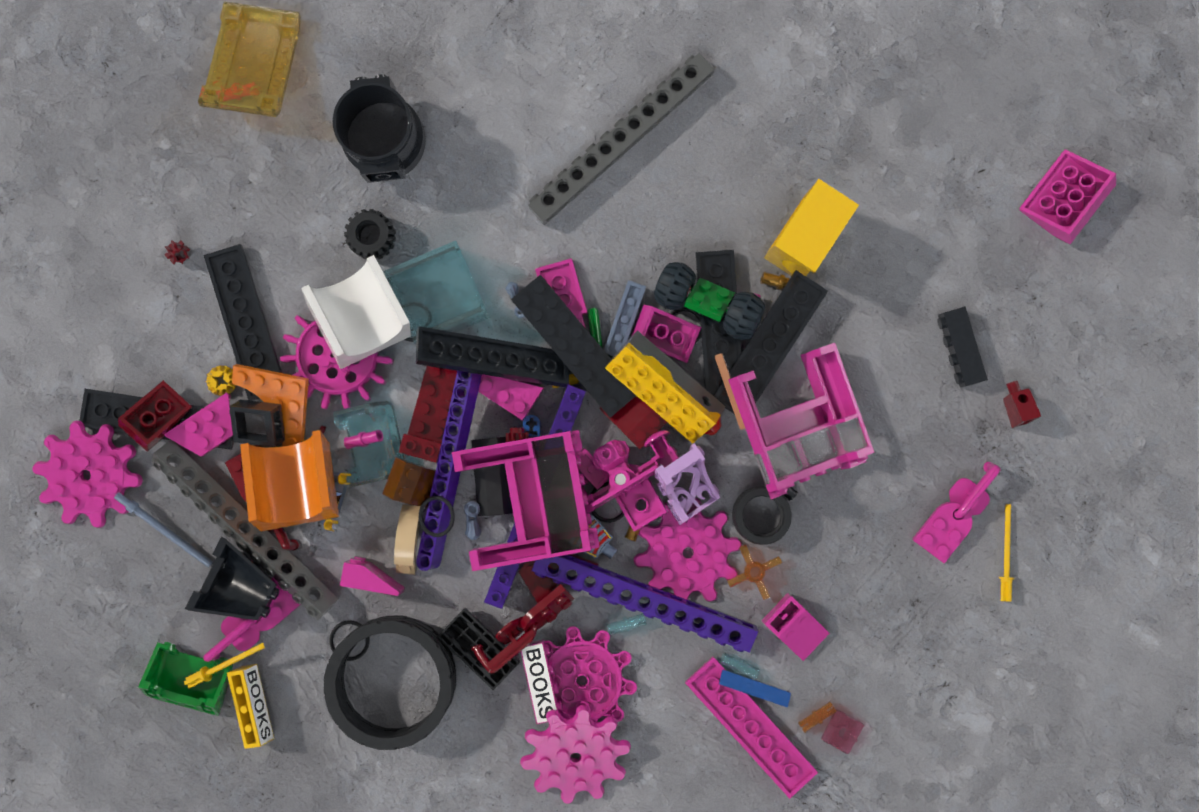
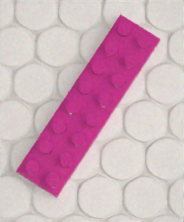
M712 656L685 681V684L790 799L818 773L817 770L748 694L719 684L722 670H725V668Z

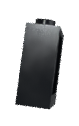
M240 399L229 406L234 442L276 447L285 440L281 404ZM245 413L264 415L266 435L247 432Z

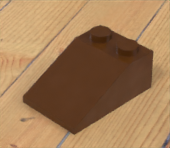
M396 457L382 494L392 500L421 507L422 503L431 495L436 469Z

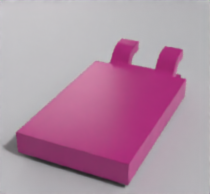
M572 258L536 268L537 277L541 275L585 327L582 315L588 313Z

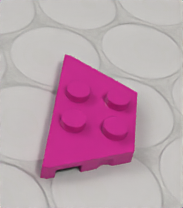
M225 393L164 435L199 456L206 455L233 437L231 416L229 414L230 394Z

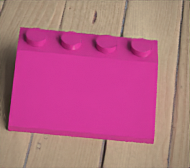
M1064 150L1021 205L1019 211L1056 238L1071 244L1116 186V173L1068 150Z

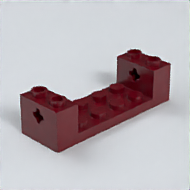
M426 366L408 434H403L399 453L435 463L438 462L457 375L456 370Z

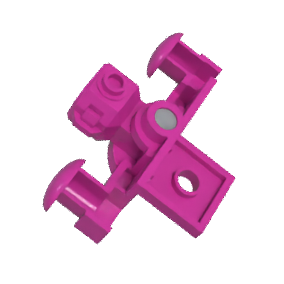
M667 430L656 432L645 441L644 446H651L656 456L641 466L628 464L630 448L626 441L615 439L596 449L593 453L592 462L596 469L609 473V485L589 496L587 494L588 505H585L586 513L594 511L615 498L634 532L668 513L649 477L654 475L655 469L663 465L665 468L680 458L675 448L670 447L665 438L670 432ZM582 486L583 493H586L584 487ZM569 496L574 504L572 506L578 515L575 496ZM640 499L646 502V508L643 511L637 508V502Z

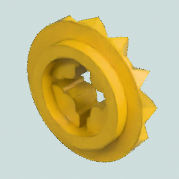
M223 365L212 368L207 374L206 383L208 390L218 396L232 393L236 388V385L232 384L233 370ZM223 375V380H225V382H227L228 384H220L219 386V382L217 381V379H215V377L221 378Z

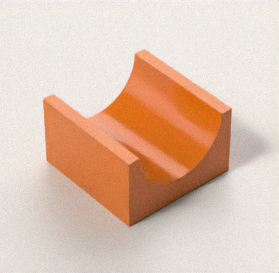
M320 430L312 431V436L301 443L284 447L265 448L256 447L249 443L240 444L248 520L257 529L267 531L339 517L330 443Z

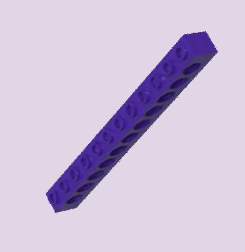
M571 385L567 386L549 435L572 431L586 391ZM563 436L547 439L543 449L563 446ZM563 453L539 458L538 466L544 491L549 490ZM515 523L507 542L518 541ZM520 563L497 567L484 603L500 609L504 607Z
M552 549V553L559 552L557 550ZM570 555L535 560L532 566V571L539 577L552 578L557 584H568L576 591L584 590L589 592V595L592 597L605 598L613 605H624L629 611H640L648 618L653 619L656 617L661 619L664 624L677 625L685 632H696L698 636L704 639L712 638L716 643L723 646L728 644L739 652L747 651L750 653L758 634L756 625ZM550 563H556L558 564L559 568L556 570H552L549 568L548 565ZM575 570L577 575L571 577L567 574V571ZM591 576L595 578V581L587 583L585 578ZM607 583H610L614 586L611 590H606L603 588V586ZM624 590H629L631 595L624 597L621 593ZM642 597H647L650 599L649 602L645 604L641 603L639 600ZM660 604L667 605L665 610H659L657 607ZM678 611L685 612V615L682 617H677L675 614ZM698 617L703 618V621L699 624L693 622ZM715 624L721 625L719 630L711 629ZM733 631L739 632L736 637L729 636Z

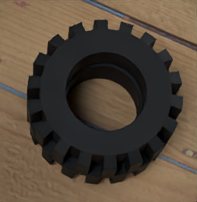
M363 209L361 210L362 213H354L355 217L353 219L350 217L348 219L350 221L349 225H345L347 232H344V236L347 238L345 241L349 248L359 257L366 260L373 255L379 259H382L384 254L388 255L390 253L389 249L394 248L393 242H396V237L394 236L396 231L390 220L374 209H369V211ZM369 225H377L380 228L379 239L374 244L364 245L361 242L363 229Z

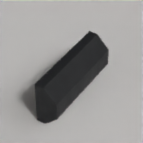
M506 437L471 440L472 448L506 443ZM505 464L474 469L476 500L480 506L478 516L512 514L513 509Z
M466 608L437 636L492 690L520 663V660L515 656L496 673L486 671L474 651H472V647L479 644L483 645L484 653L489 660H492L506 646L498 641Z

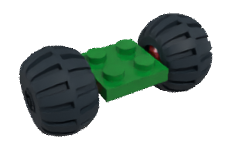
M672 262L665 266L654 290V298L658 304L670 310H679L686 307L718 322L721 321L726 312L723 328L727 334L739 340L752 338L765 310V303L759 296L751 292H740L735 295V292L702 278H699L694 286L696 274L689 266L679 262Z

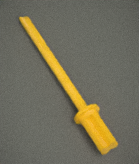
M1011 504L1005 505L1004 577L999 576L1001 581L1000 601L1007 602L1012 601V582L1015 577H1010Z
M264 643L211 669L205 666L202 667L200 671L186 677L184 684L188 685V688H192L204 681H210L212 674L264 649Z

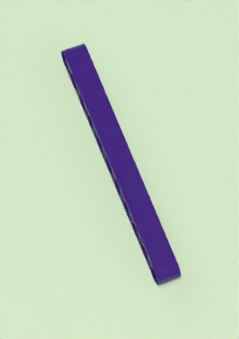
M457 371L430 497L441 496L447 499L452 507L461 471L455 472L452 446H454V452L466 450L482 377L481 374L471 373L469 377L468 372ZM432 500L428 504L424 525L433 533H441L450 524V510L444 502ZM424 530L422 531L416 559L417 567L420 570L427 571L440 566L447 534L442 537H432L425 533Z

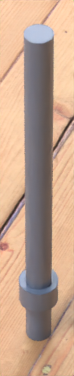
M120 492L115 495L114 499L124 505L128 512L131 514L135 513L209 568L211 566L212 560L141 509L137 502L129 500Z

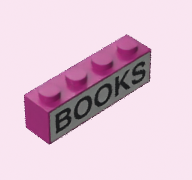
M542 639L531 642L521 651L536 724L548 722L546 714L550 710H557L563 713L561 701L557 702L556 694L559 693L558 685L552 679V675L555 674L553 663L548 661L550 648Z

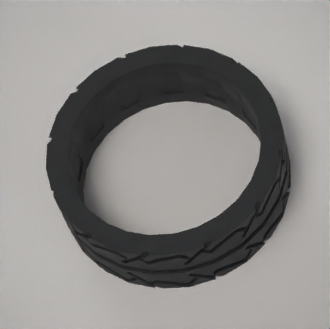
M403 615L383 616L372 619L356 628L337 645L329 659V663H327L324 674V697L332 719L347 737L373 749L396 750L412 746L421 741L439 725L454 696L456 666L449 647L437 637L439 634L432 627L420 620ZM395 633L409 637L427 650L435 662L440 682L438 701L434 710L422 721L403 728L381 727L364 719L349 701L344 684L346 662L356 644L371 635Z

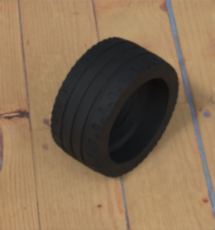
M756 486L745 490L736 499L732 510V520L737 532L744 539L754 544L767 545L780 540L786 534L791 525L792 512L787 499L783 495L772 500L775 501L780 510V521L777 527L766 534H757L750 531L743 519L745 506L755 497L764 496L770 498L765 486Z

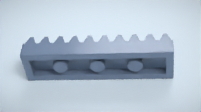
M628 280L604 348L607 355L614 356L627 342L646 286Z

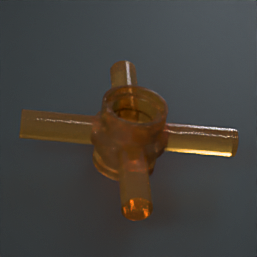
M746 544L741 545L739 549L747 565L744 568V573L727 580V583L731 588L746 580L755 582L763 600L768 599L770 595L762 579L765 576V571L781 564L782 561L779 556L763 564L753 561ZM753 567H758V575L751 577L750 570Z

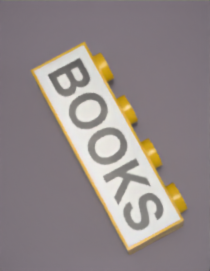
M257 664L245 665L228 672L227 676L244 748L261 747L273 740L274 734Z

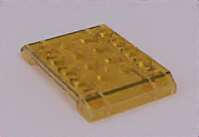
M224 1L220 15L222 23L206 85H202L198 104L201 107L277 117L281 112L299 37L300 13Z

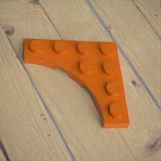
M240 364L233 365V385L249 390L263 402L281 404L285 434L282 447L303 442L305 437L309 378Z

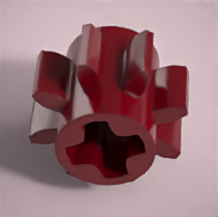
M171 240V243L165 246L168 253L164 255L167 259H170L172 264L176 262L183 264L186 259L190 258L187 255L190 249L188 246H184L182 240L178 243Z
M510 428V433H506V442L529 438L528 433H524V428Z

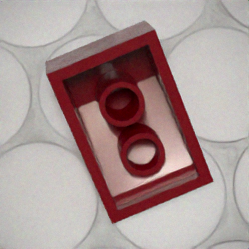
M163 380L118 418V426L148 452L163 439L164 434L170 431L192 406Z
M638 396L634 397L611 418L601 407L599 408L638 449H641L645 441L667 423L666 420Z

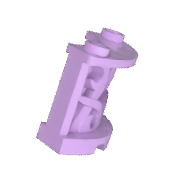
M695 443L690 446L689 452L665 468L663 465L659 466L654 472L655 478L659 480V483H657L662 496H667V506L679 525L720 498L718 488L711 483L706 472L705 453ZM682 472L693 473L688 492L684 488L675 487L681 478ZM706 490L710 500L700 505L695 500V497L705 499L702 496V492ZM679 494L686 495L685 498L681 495V497L678 499ZM692 504L698 507L697 509L686 515L689 509L691 508Z

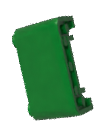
M157 642L138 688L150 698L219 716L229 684L227 673L232 671L233 664L212 674L210 681H204L192 688H188L184 681H186V677L200 671L204 666L211 669L229 659L220 657V659H215V661L206 662L203 658L179 652L175 648L176 645L164 642L162 644Z

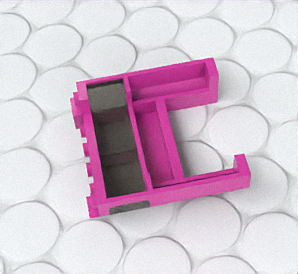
M579 430L452 452L455 472L505 464L518 541L474 548L469 551L472 571L591 551L593 548L600 547L597 527L589 528L592 520L590 512L586 513L585 505H588L587 493L582 491L585 481L584 475L579 474L578 466H582L580 454L576 455V451L583 450Z

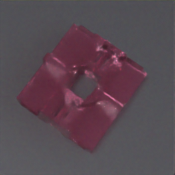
M836 709L821 739L843 753L849 754L855 742L858 741L857 738L864 725ZM845 728L847 730L842 737L839 735V731Z

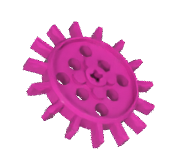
M298 315L295 317V320L305 329L300 338L287 334L283 336V339L289 343L297 344L296 355L282 356L280 361L284 363H297L299 371L292 375L309 378L307 399L310 398L316 389L324 393L321 408L326 410L330 405L331 395H341L342 405L346 410L350 409L351 404L349 394L357 390L362 398L370 401V394L366 391L364 385L370 379L375 380L378 384L385 385V379L374 373L377 364L383 363L388 365L394 362L392 358L387 356L381 357L376 352L362 359L358 364H351L340 369L324 337L319 336L320 329L316 321L308 324L304 318ZM322 346L324 349L323 353L316 356L314 353L315 348ZM317 364L319 371L316 374H311L310 367ZM337 369L338 375L333 379L329 378V371ZM350 373H355L357 376L356 380L349 383L347 376Z

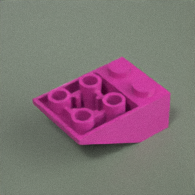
M788 593L761 620L803 661L830 634Z

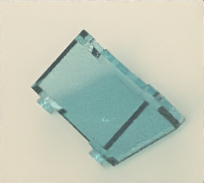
M390 401L371 402L333 412L335 425L340 430H347L348 437L358 435L360 432L368 433L376 430H381L383 434L381 442L371 443L367 447L351 448L354 467L347 471V473L351 474V476L346 478L348 483H350L349 488L387 480L395 458L398 457L405 460V455L399 453L401 437L392 403Z

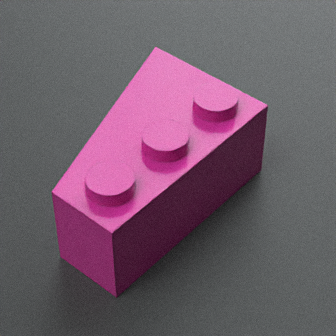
M482 375L478 392L519 419L524 420L544 388L507 378Z

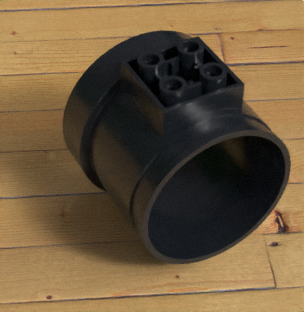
M380 74L376 75L375 78L357 77L355 80H351L350 89L341 96L335 106L332 120L335 136L342 146L346 157L367 183L406 179V174L417 166L425 150L426 136L420 118L415 110L396 91V87L389 76ZM378 103H392L404 109L408 117L407 130L404 138L395 149L387 154L376 157L361 156L351 151L348 142L349 128L355 117L362 110Z

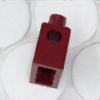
M1018 381L1006 384L1009 395L1003 398L1012 428L1029 424L1041 417L1029 388L1021 390Z

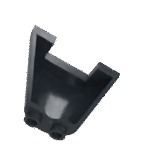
M221 537L212 554L217 558L200 591H193L185 609L257 621L262 617L267 618L271 611L269 606L272 600H276L280 589L226 538Z

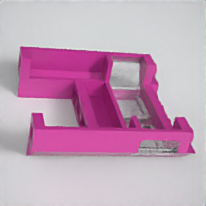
M835 343L800 355L815 398L760 418L747 382L756 378L754 371L728 380L770 499L787 494L788 488L795 486L794 482L798 480L800 483L811 479V475L820 476L826 474V469L829 468L831 470L853 468L867 462V455L875 453Z

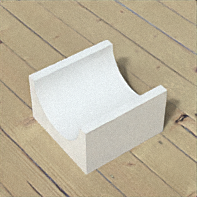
M374 255L367 258L365 265L358 272L344 281L324 288H312L309 285L301 288L306 304L340 369L411 336L410 322Z

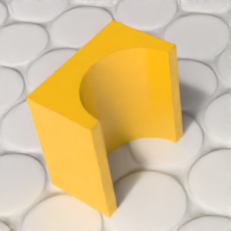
M818 179L805 194L764 256V259L792 276L795 270L805 276L810 271L815 273L859 204Z

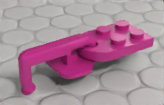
M986 462L983 468L987 473L977 485L967 478L957 480L949 490L950 502L938 506L912 540L945 563L972 528V515L981 514L989 504L990 497L985 490L999 474L1000 467L998 465Z
M272 578L271 580L277 585L280 592L276 600H272L269 606L271 611L267 618L262 617L257 621L228 616L221 624V631L226 637L204 655V661L210 662L218 659L220 653L230 644H233L239 651L249 650L259 641L260 631L274 628L301 604L296 603L292 595L288 591L281 589L278 582Z

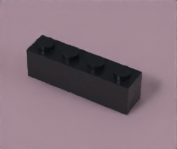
M966 306L939 314L937 322L939 328L943 330V342L950 353L948 358L951 366H954V379L960 387H966L988 380Z

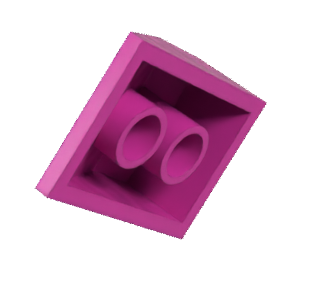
M643 305L632 336L638 330L664 354L687 363L701 327L653 306Z
M354 556V558L344 562L340 586L399 596L405 590L404 586L372 562L366 561L364 557Z

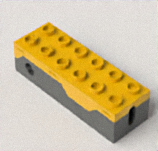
M638 330L616 352L605 367L607 371L692 444L704 434L715 435L721 428L720 415L725 406Z

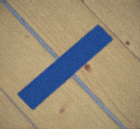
M722 670L719 681L720 685L788 707L791 696L790 692Z

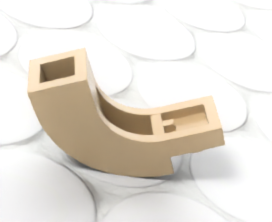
M402 505L394 549L396 573L415 575L416 549L420 529L418 518L420 506Z

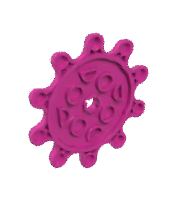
M76 420L70 424L69 439L61 440L56 435H48L45 438L44 445L51 453L50 460L36 462L32 470L35 474L44 476L48 481V488L41 492L39 500L44 504H50L54 501L60 502L63 506L61 519L64 523L73 524L80 514H86L92 526L101 528L106 523L105 513L108 509L113 508L121 514L128 513L125 509L126 507L114 499L118 492L124 495L125 490L129 487L137 488L141 486L143 478L140 474L132 473L127 468L128 461L136 455V448L130 444L123 447L114 446L112 442L114 428L111 425L104 424L100 427L97 434L90 435L86 432L84 424ZM83 470H88L91 473L89 480L83 479Z
M695 498L697 503L702 505L701 501ZM663 503L668 513L661 516V523L655 527L647 524L639 531V536L647 540L648 549L646 552L639 553L634 557V564L639 568L649 567L652 569L653 578L648 583L652 587L660 590L667 587L671 588L674 591V595L687 600L691 593L699 592L706 601L713 602L717 598V591L714 587L716 580L725 578L733 581L738 576L737 569L729 565L727 557L731 552L741 549V540L737 537L728 538L724 536L722 528L728 521V515L724 511H718L712 517H705L700 511L679 525L667 506L668 503ZM692 504L691 508L689 509L686 515H688L698 507ZM686 547L693 549V556L690 558L683 556V550Z
M571 626L566 631L567 641L563 646H556L548 640L544 641L550 648L548 661L553 663L555 674L552 675V679L558 685L559 693L556 694L557 702L561 701L563 713H560L561 716L570 719L575 716L579 706L587 705L591 709L590 718L594 722H597L602 716H611L616 718L617 722H620L624 718V711L618 705V698L625 694L632 695L637 690L636 683L632 680L624 679L621 674L622 668L631 662V654L628 651H621L617 654L609 652L607 645L610 635L605 630L598 631L593 640L586 641L581 637L580 630L575 626ZM586 676L588 681L585 685L581 686L576 681L577 677Z
M581 705L577 708L575 716L570 719L563 718L557 710H550L546 714L549 727L545 731L527 730L525 732V739L528 743L535 746V751L530 755L523 756L520 764L525 770H537L540 772L539 778L534 782V788L537 792L543 793L552 787L559 788L562 801L570 804L573 802L575 794L579 791H587L593 798L600 799L604 794L602 781L608 778L622 780L626 771L624 767L616 763L615 759L618 756L627 754L631 749V744L627 740H615L612 738L611 733L618 725L617 719L610 716L601 722H594L590 718V707ZM573 753L581 755L579 759L570 757Z

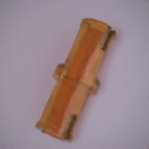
M830 701L818 710L814 709L811 711L812 714L798 722L800 727L804 726L802 728L804 733L817 724L821 725L823 720L837 712L834 707L831 708L833 705Z

